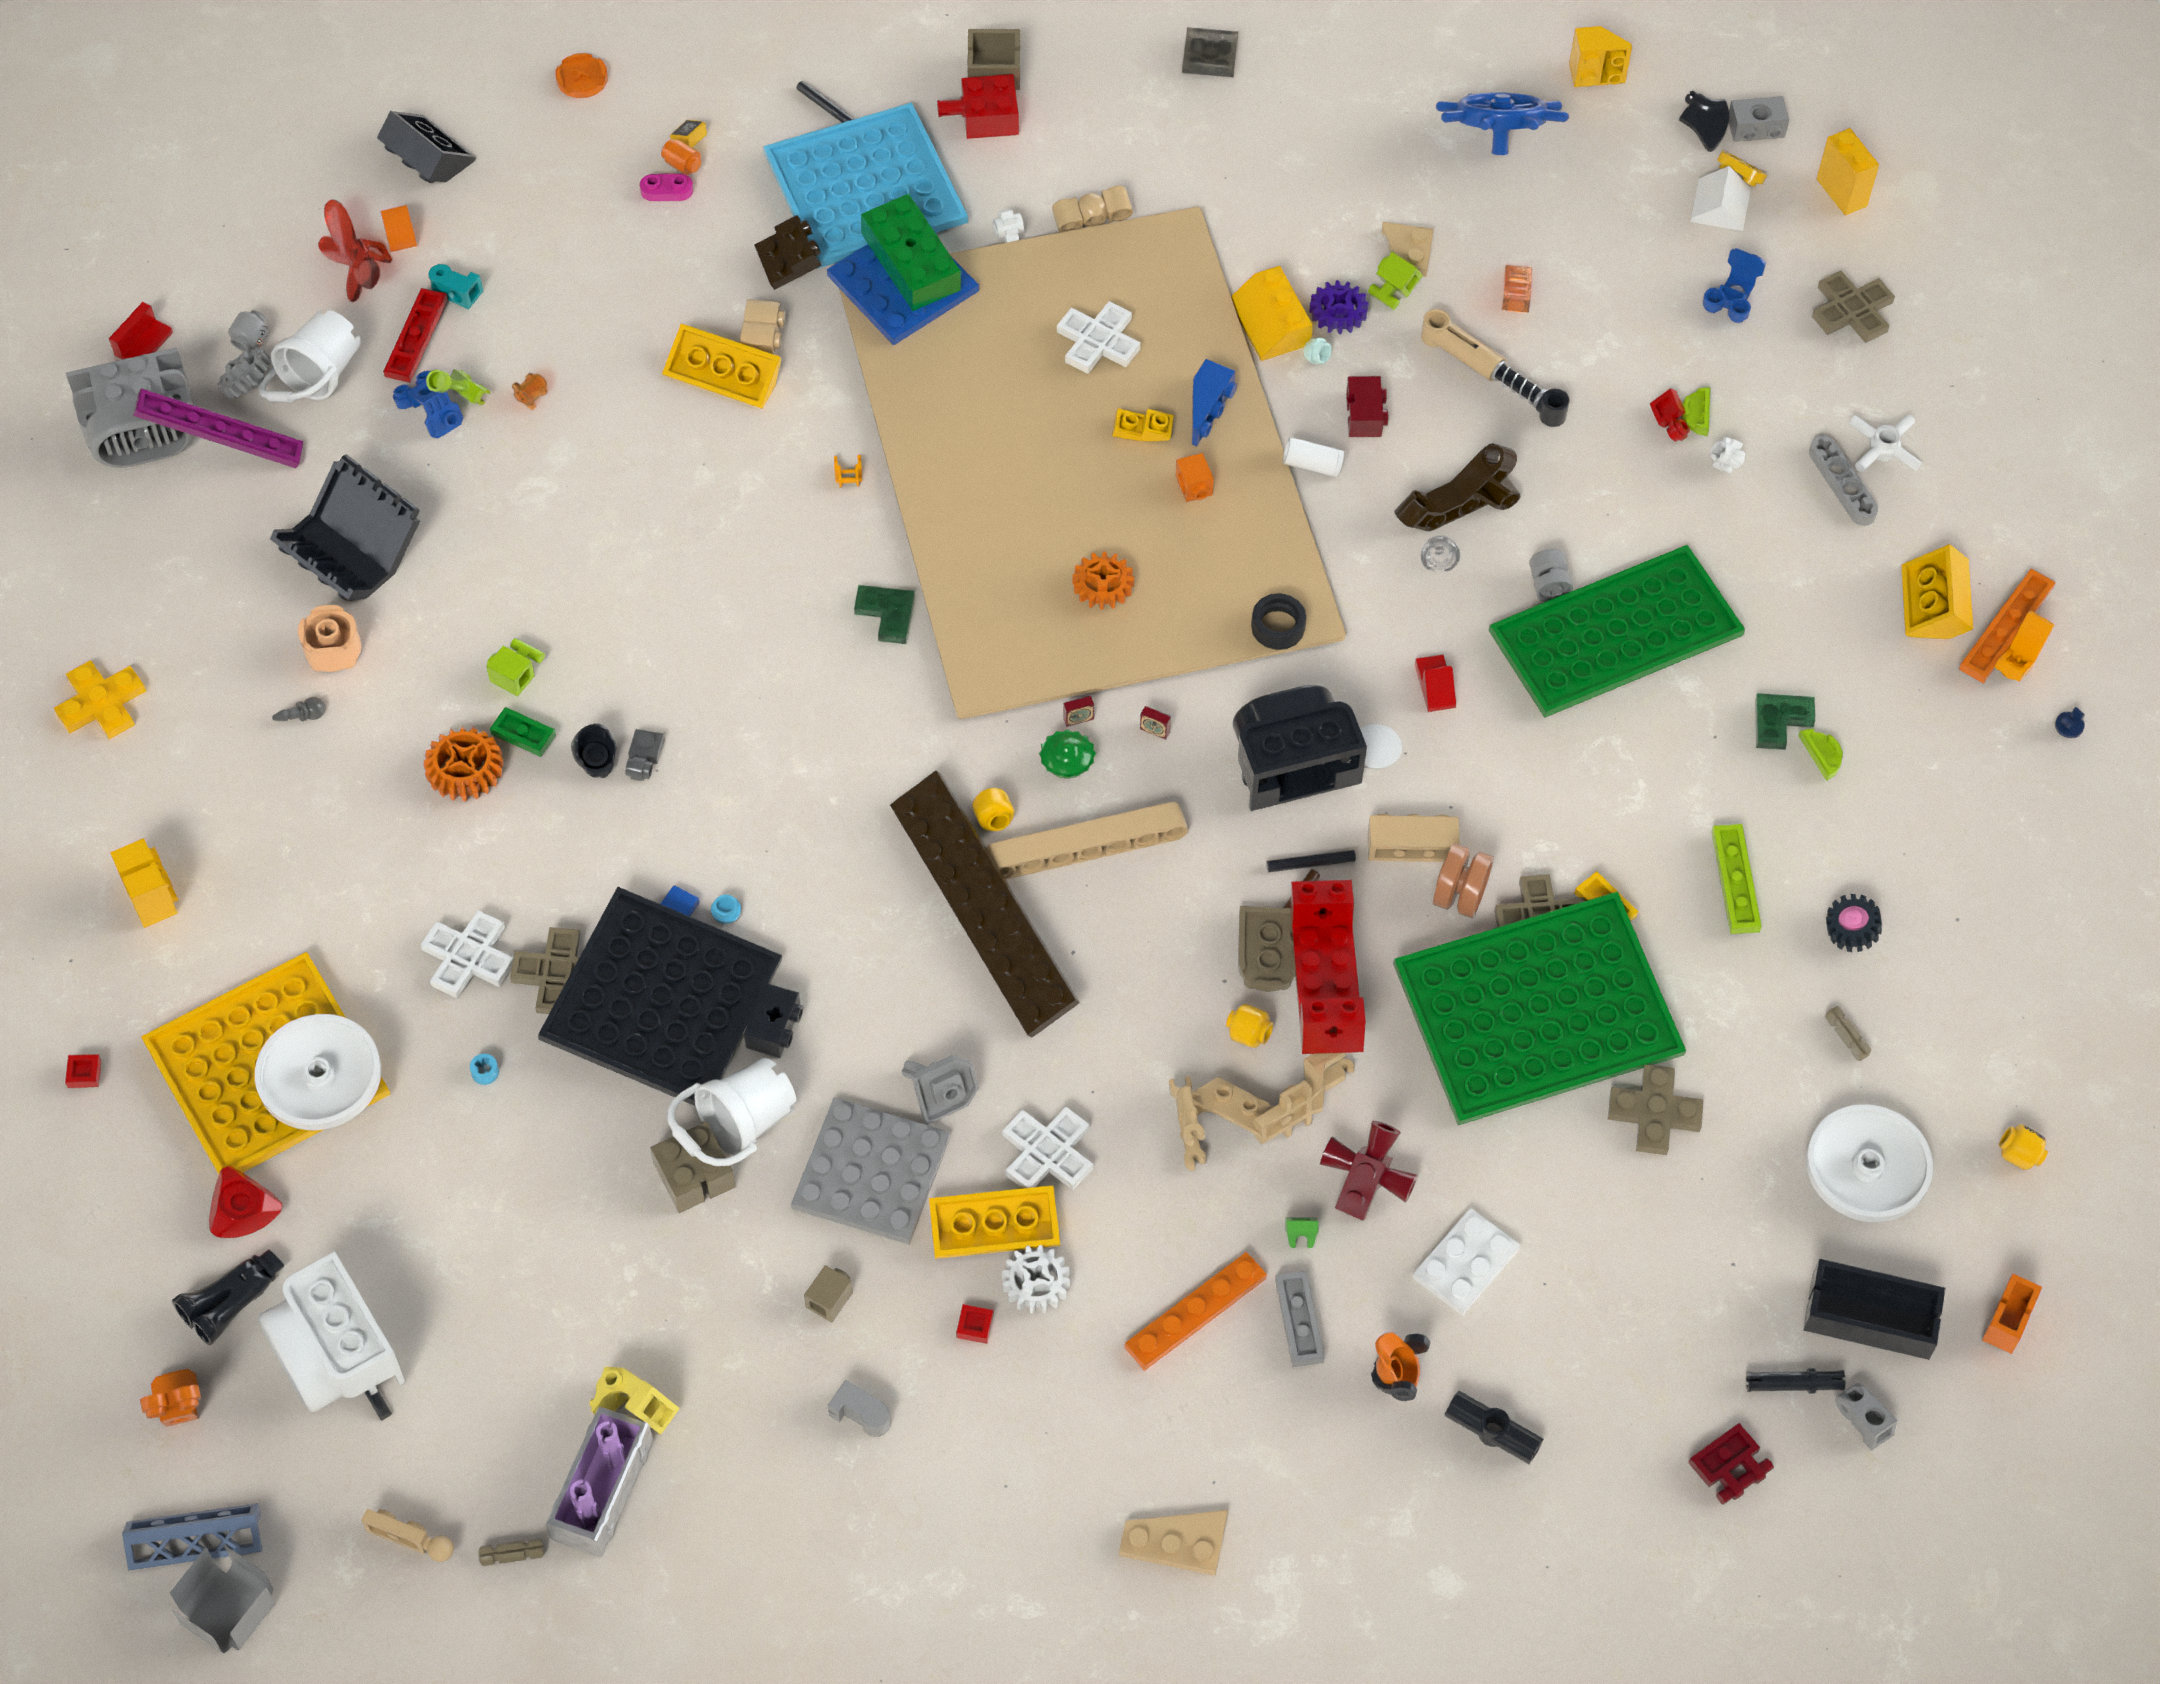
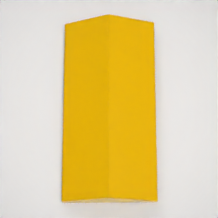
M681 323L662 375L763 409L776 386L781 357Z
M1053 1185L929 1198L935 1259L1026 1250V1246H1030L1031 1249H1036L1039 1245H1042L1043 1248L1060 1246Z

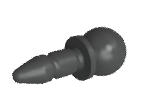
M310 697L304 702H297L296 707L277 712L272 716V719L283 722L288 721V719L297 718L300 721H306L307 719L316 720L324 715L325 704L317 697Z

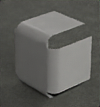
M225 1545L224 1547L232 1560L231 1567L227 1573L215 1564L209 1551L205 1548L170 1591V1595L180 1611L190 1618V1620H187L172 1610L179 1623L222 1653H226L231 1647L239 1650L275 1604L271 1597L273 1587L265 1572Z

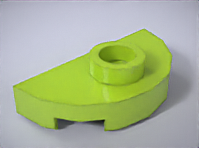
M1711 387L1698 388L1696 392L1686 396L1683 402L1686 413L1682 415V420L1687 423L1691 431L1706 437L1709 433Z
M1815 729L1800 730L1798 737L1825 780L1828 781L1837 774L1841 767L1843 751L1840 743L1830 734L1827 736L1821 732H1814Z

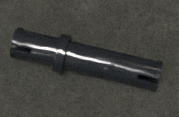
M1808 1368L1807 1371L1746 1372V1382H1748L1746 1389L1747 1392L1807 1390L1808 1394H1815L1817 1390L1845 1391L1846 1381L1843 1380L1845 1372L1844 1370L1816 1371L1815 1368Z

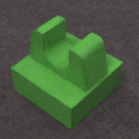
M1285 1217V1231L1290 1247L1296 1248V1239L1299 1236L1307 1238L1308 1248L1314 1247L1316 1234H1318L1317 1218Z

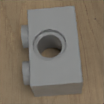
M1783 96L1731 100L1729 126L1734 142L1785 138L1789 117Z

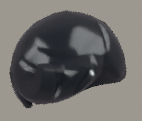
M599 723L583 727L574 736L571 743L574 760L591 777L606 778L611 773L617 745L609 730Z

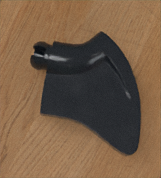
M1692 90L1685 97V102L1690 105L1682 113L1679 121L1690 127L1697 134L1708 152H1713L1719 146L1727 131L1729 123L1727 102L1725 99H1710Z

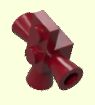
M1372 1121L1368 1144L1357 1153L1333 1136L1330 1138L1323 1152L1320 1165L1349 1171L1335 1209L1363 1221L1366 1219L1374 1196L1381 1186L1406 1203L1416 1184L1418 1174L1389 1168L1393 1158L1386 1155L1401 1134L1398 1129L1380 1121Z

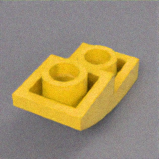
M1118 408L1115 413L1112 436L1136 441H1169L1174 415L1148 408L1145 415Z

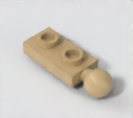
M367 1509L361 1519L366 1532L423 1554L428 1552L430 1558L436 1562L447 1561L454 1552V1545L450 1538L443 1535L430 1538L425 1531V1527L414 1521H408L407 1524L396 1520V1517L386 1510L379 1509L378 1512Z

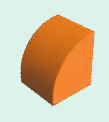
M407 205L381 210L390 251L394 252L416 247L417 243Z

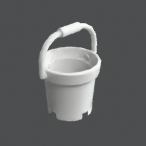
M321 310L317 311L292 337L283 339L272 350L271 363L273 367L259 385L260 395L270 402L291 403L294 400L305 397L313 400L327 399L338 385L339 375L360 347L361 339L359 335L354 339V336L351 334L354 326L342 315L334 311L328 310L324 315L320 314ZM277 373L281 380L296 393L291 391L267 392L266 386Z
M763 1058L721 1080L715 1079L704 1084L696 1083L681 1092L671 1101L667 1111L668 1124L673 1131L672 1135L692 1157L695 1156L703 1163L713 1166H729L756 1152V1139L795 1110L794 1107H790L797 1102L793 1086L784 1072L776 1075L771 1069L777 1065L770 1059ZM692 1094L695 1095V1106L702 1123L708 1122L720 1147L725 1152L734 1156L718 1159L707 1156L701 1151L700 1146L681 1126H678L675 1120V1112L678 1105Z

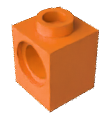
M1203 453L1176 459L1175 476L1186 502L1202 500L1207 496L1213 495L1214 478Z

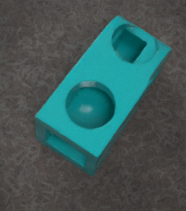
M445 264L434 265L428 272L433 291L446 293L448 301L468 310L483 293L480 275L470 272L466 277L452 271Z

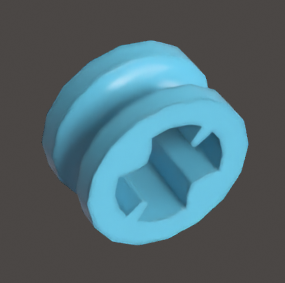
M479 1054L470 1062V1072L476 1083L487 1085L498 1078L499 1069L497 1061L490 1054ZM484 1065H489L490 1071L487 1072L485 1070V1074H480L478 1068L480 1066L484 1068Z

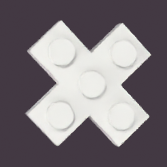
M1109 301L1097 317L1093 319L1071 307L1057 325V333L1076 342L1065 355V363L1087 374L1090 373L1102 356L1127 367L1141 349V342L1121 333L1132 320V312Z
M478 910L463 933H460L436 921L421 943L422 951L443 960L430 980L431 986L455 998L459 997L473 975L500 987L512 969L513 957L492 948L505 929L504 922Z
M1067 1107L1047 1127L1043 1126L1024 1110H1021L1002 1130V1136L1022 1151L1017 1159L1005 1170V1175L1021 1188L1036 1187L1048 1173H1051L1071 1190H1074L1093 1170V1163L1073 1149L1078 1141L1089 1131L1090 1124Z

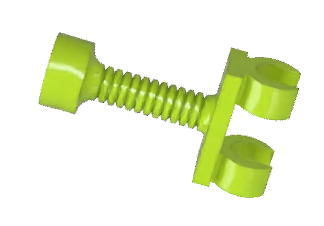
M435 369L429 372L426 378L427 387L431 391L444 393L448 389H452L473 404H485L486 402L481 399V396L484 393L491 394L490 390L482 384L477 385L471 380V376L463 370L458 371L454 369L451 375H449L445 371Z

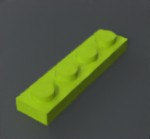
M1743 825L1713 826L1711 833L1730 934L1759 933L1762 925Z

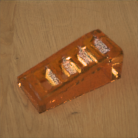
M1505 265L1502 310L1529 313L1532 267Z

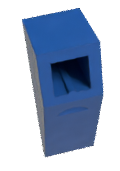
M1205 359L1193 378L1192 445L1198 446L1203 437H1208L1212 429L1213 420L1220 418L1227 398L1231 399L1237 389L1235 371L1208 359Z

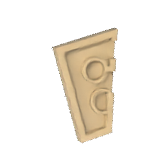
M1228 1510L1128 1520L1125 1522L1119 1556L1216 1575Z

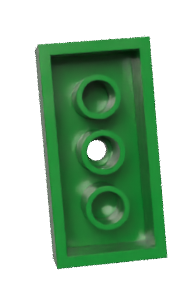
M909 193L861 214L862 236L912 311L961 291V270Z

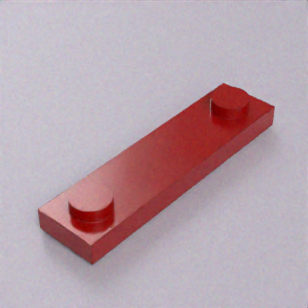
M424 288L420 289L384 368V377L411 383L447 303L446 293Z

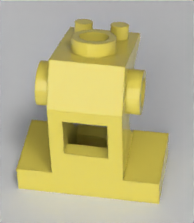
M604 1367L602 1376L596 1384L595 1398L591 1399L589 1403L590 1407H592L591 1412L596 1414L598 1407L615 1412L621 1405L627 1403L625 1408L641 1421L648 1423L650 1428L660 1435L680 1409L653 1386L625 1368Z

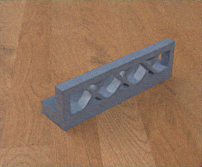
M259 1503L127 1521L122 1536L128 1571L195 1561L205 1549L197 1543L204 1534L212 1533L222 1540L215 1549H208L212 1559L229 1556L225 1547H223L225 1544H228V1548L239 1555L261 1552L262 1544L258 1525L261 1516ZM251 1528L253 1543L240 1545L230 1537L236 1530ZM176 1538L189 1545L180 1554H173L164 1546L170 1539ZM146 1543L155 1551L150 1558L135 1560L133 1544Z

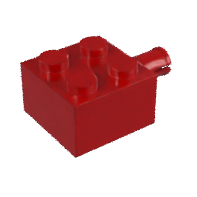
M1013 74L961 78L962 96H960V99L937 100L938 117L962 115V118L964 117L967 139L1019 135V113Z

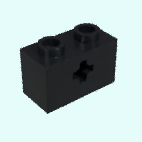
M764 983L744 1032L747 1049L778 1058L781 1057L784 1048L788 1049L793 1039V1031L791 1030L794 1023H799L803 1014L804 1006L800 1004L799 992Z

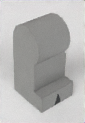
M847 1380L843 1382L828 1404V1412L831 1418L840 1422L846 1416L862 1425L864 1431L870 1436H882L890 1428V1412L887 1405Z
M1856 1383L1835 1398L1840 1412L1863 1435V1442L1871 1451L1894 1436L1898 1420L1860 1383Z

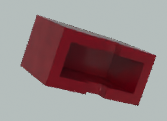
M1348 376L1346 404L1347 411L1350 414L1347 419L1349 437H1382L1383 426H1388V409H1383V404H1386L1387 390L1386 387H1381V376Z

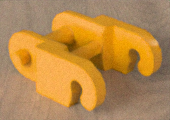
M857 455L858 464L855 465V469L843 470L838 465L837 456H834L835 481L839 483V488H842L844 483H856V486L859 487V482H862L861 455ZM855 473V477L842 478V474Z

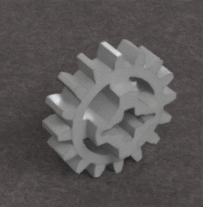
M256 347L254 350L250 349L248 352H242L225 366L226 372L219 378L221 381L217 383L218 389L226 398L229 397L230 399L234 396L239 397L241 393L247 394L249 390L259 386L264 380L263 373L270 368L268 365L271 363V357L259 347Z

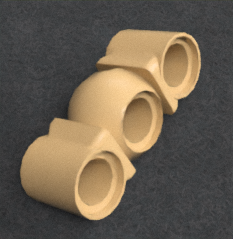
M1114 186L1107 190H1102V196L1097 193H1088L1083 195L1078 202L1076 197L1072 199L1059 200L1052 205L1059 233L1081 229L1083 224L1088 227L1101 225L1106 219H1108L1109 223L1112 221H1122L1133 214L1128 193L1124 186Z

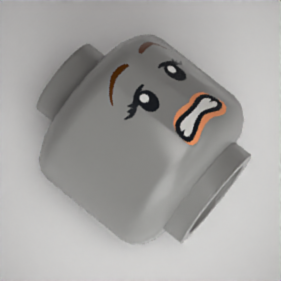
M255 310L240 312L228 330L231 344L243 352H248L250 349L254 350L256 347L260 348L270 332L269 326L265 322V316Z

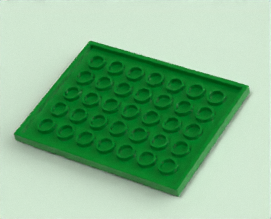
M1618 891L1401 956L1393 961L1394 968L1458 1126L1644 1068L1645 1065H1655L1684 1056L1686 1053L1685 1046Z

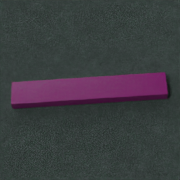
M142 388L138 392L133 414L135 417L292 468H297L300 463L304 441Z

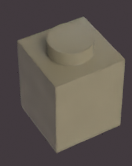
M825 1265L804 1294L806 1308L832 1323L853 1294L852 1280H850L849 1275L841 1269L835 1268L833 1270Z

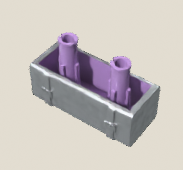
M598 1407L547 1520L546 1527L553 1541L602 1557L609 1540L613 1537L614 1528L639 1471L646 1462L647 1453L653 1442L648 1423L603 1407Z

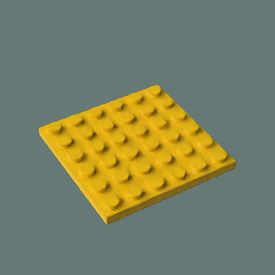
M307 952L141 1036L147 1050L218 1175L221 1169L226 1166H232L241 1172H245L323 1131L297 1129L277 1120L265 1108L255 1084V1066L258 1055L266 1041L278 1029L298 1018L315 1014H331L346 1018ZM382 1077L378 1089L367 1107L391 1095Z

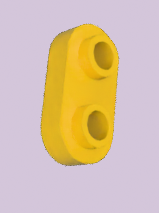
M1722 150L1717 158V161L1721 163L1720 169L1730 166L1735 172L1743 176L1742 179L1747 184L1753 187L1757 183L1763 185L1767 174L1727 151Z

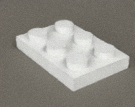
M1470 1208L1413 1273V1279L1463 1316L1515 1256L1521 1245Z

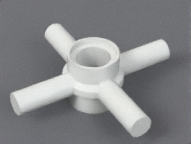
M1907 415L1895 427L1892 425H1882L1876 430L1858 416H1853L1849 424L1871 439L1870 450L1855 463V467L1863 472L1876 459L1879 461H1889L1896 457L1908 467L1917 471L1922 462L1900 447V436L1915 423L1914 417Z

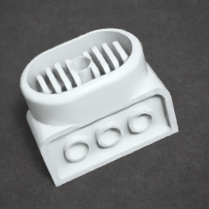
M335 1251L288 1277L282 1289L286 1300L262 1312L258 1317L259 1323L276 1356L310 1412H316L341 1397L353 1398L369 1390L371 1395H374L378 1392L376 1385L392 1376H395L399 1385L406 1383L394 1351Z

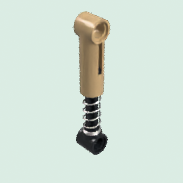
M1432 309L1426 312L1421 333L1422 341L1426 345L1442 348L1489 381H1501L1503 387H1510L1512 393L1517 392L1521 399H1528V403L1533 405L1536 411L1539 412V418L1543 424L1549 427H1557L1564 424L1570 401L1565 391L1556 388L1549 390L1540 389L1537 387L1538 383L1534 385L1529 381V377L1525 379L1520 375V371L1516 373L1511 369V365L1507 367L1504 357L1450 322V316L1445 311Z

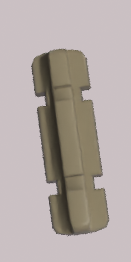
M1838 1006L1830 1009L1825 1018L1831 1026L1836 1027L1834 1029L1847 1048L1853 1049L1851 1053L1856 1060L1861 1061L1867 1058L1871 1053V1048L1866 1041H1861L1863 1037L1848 1018H1844L1846 1015Z
M540 1538L529 1539L528 1543H524L523 1540L497 1544L495 1548H492V1545L481 1546L478 1552L479 1561L482 1566L494 1565L495 1561H499V1564L526 1560L528 1556L531 1559L542 1558L544 1556L543 1541Z

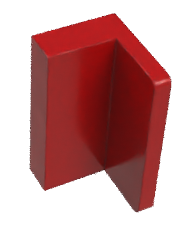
M142 301L110 336L109 341L114 356L123 360L156 352L172 335L173 330L170 326L156 320L151 305Z

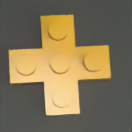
M89 660L65 674L77 695L53 709L69 734L94 720L97 721L109 740L135 726L133 719L123 704L146 692V689L131 666L104 679L93 662Z

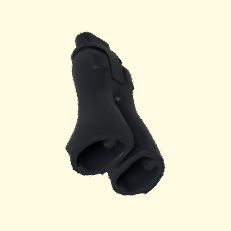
M268 1249L259 1257L253 1255L251 1258L238 1264L208 1286L194 1292L177 1295L172 1299L173 1306L182 1320L191 1329L194 1327L200 1339L211 1346L237 1314L264 1293L269 1284L276 1279L275 1274L284 1268V1264Z

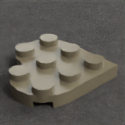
M1240 906L1238 967L1240 975L1244 979V985L1247 988L1271 992L1286 990L1291 986L1295 978L1290 908Z

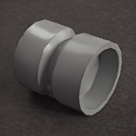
M1546 549L1532 556L1529 565L1539 600L1547 602L1573 591L1564 552L1558 549Z

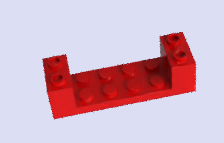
M1352 880L1291 882L1290 917L1302 1054L1364 1052L1366 1019L1364 999L1359 996L1353 935L1354 897Z

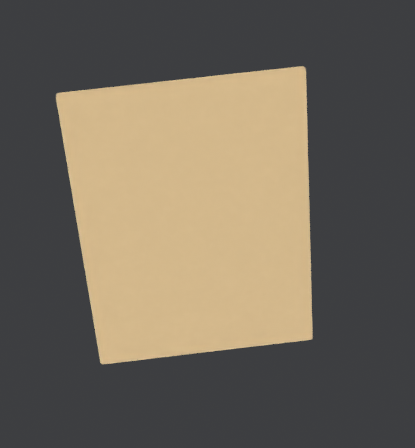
M1199 207L949 253L979 284V292L894 346L839 289L953 706L959 719L1326 645L1345 639L1346 632L1289 465L1282 463L1284 450L1202 210ZM1109 301L1132 312V320L1121 333L1141 342V349L1127 367L1102 356L1090 373L1087 374L1065 363V355L1076 342L1057 333V325L1071 307L1093 319L1097 317ZM1205 359H1208L1235 371L1237 389L1231 399L1227 398L1220 418L1213 420L1212 429L1208 437H1203L1198 446L1192 445L1193 378ZM1120 408L1145 415L1148 408L1174 415L1170 440L1151 442L1113 437L1112 432L1117 409ZM1203 453L1214 478L1213 495L1207 496L1202 500L1186 502L1175 476L1176 459ZM1103 551H1106L1109 558L1114 554H1118L1117 561L1127 560V567H1132L1134 587H1132V595L1125 596L1124 604L1116 601L1114 609L1109 604H1105L1104 609L1100 610L1099 604L1095 603L1090 608L1089 600L1079 601V594H1074L1072 575L1075 574V566L1081 565L1083 557L1091 560V553H1095L1097 557H1102ZM1278 593L1290 595L1300 601L1306 612V627L1303 638L1296 645L1281 650L1267 648L1260 644L1253 636L1251 628L1252 613L1256 603L1267 595ZM1279 611L1268 613L1262 618V623L1265 627L1277 632L1292 629L1296 623L1292 616Z

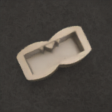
M747 299L740 337L741 344L775 355V350L781 348L782 334L779 332V327H784L785 311L781 310L780 302Z

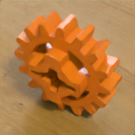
M1103 551L1102 557H1097L1095 553H1091V560L1083 557L1081 565L1075 566V574L1072 575L1074 594H1079V601L1089 600L1090 608L1095 603L1099 604L1100 610L1104 609L1105 604H1109L1114 609L1116 601L1124 604L1125 596H1131L1132 587H1134L1132 567H1127V560L1117 561L1118 554H1114L1109 558L1106 551Z

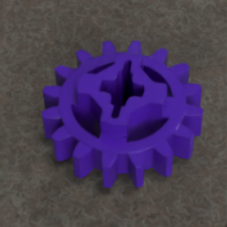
M1336 280L1333 286L1329 282H1325V289L1317 287L1316 294L1311 295L1309 313H1312L1311 320L1318 321V328L1328 327L1327 333H1331L1333 329H1337L1339 335L1342 334L1343 329L1351 333L1353 326L1360 328L1362 321L1367 319L1369 303L1366 301V294H1359L1360 287L1358 286L1353 289L1350 288V282L1348 281L1344 286L1340 285L1339 280Z

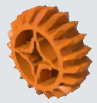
M463 726L460 732H455L450 728L448 736L439 734V742L431 741V749L426 750V759L423 766L426 771L427 781L430 782L434 791L439 790V794L442 797L449 794L450 799L454 802L458 796H461L462 800L466 802L468 796L473 795L477 800L479 792L488 795V786L496 787V778H502L501 768H503L504 761L503 757H501V748L493 737H488L485 730L478 734L475 727L469 732H466ZM448 757H451V758L445 763L446 766H444V767L442 768V765L444 764V762L446 761V759H447ZM486 760L483 767L479 771H477V769L482 765L481 762Z

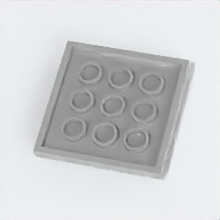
M834 1097L791 1202V1208L910 1245L950 1140V1132Z

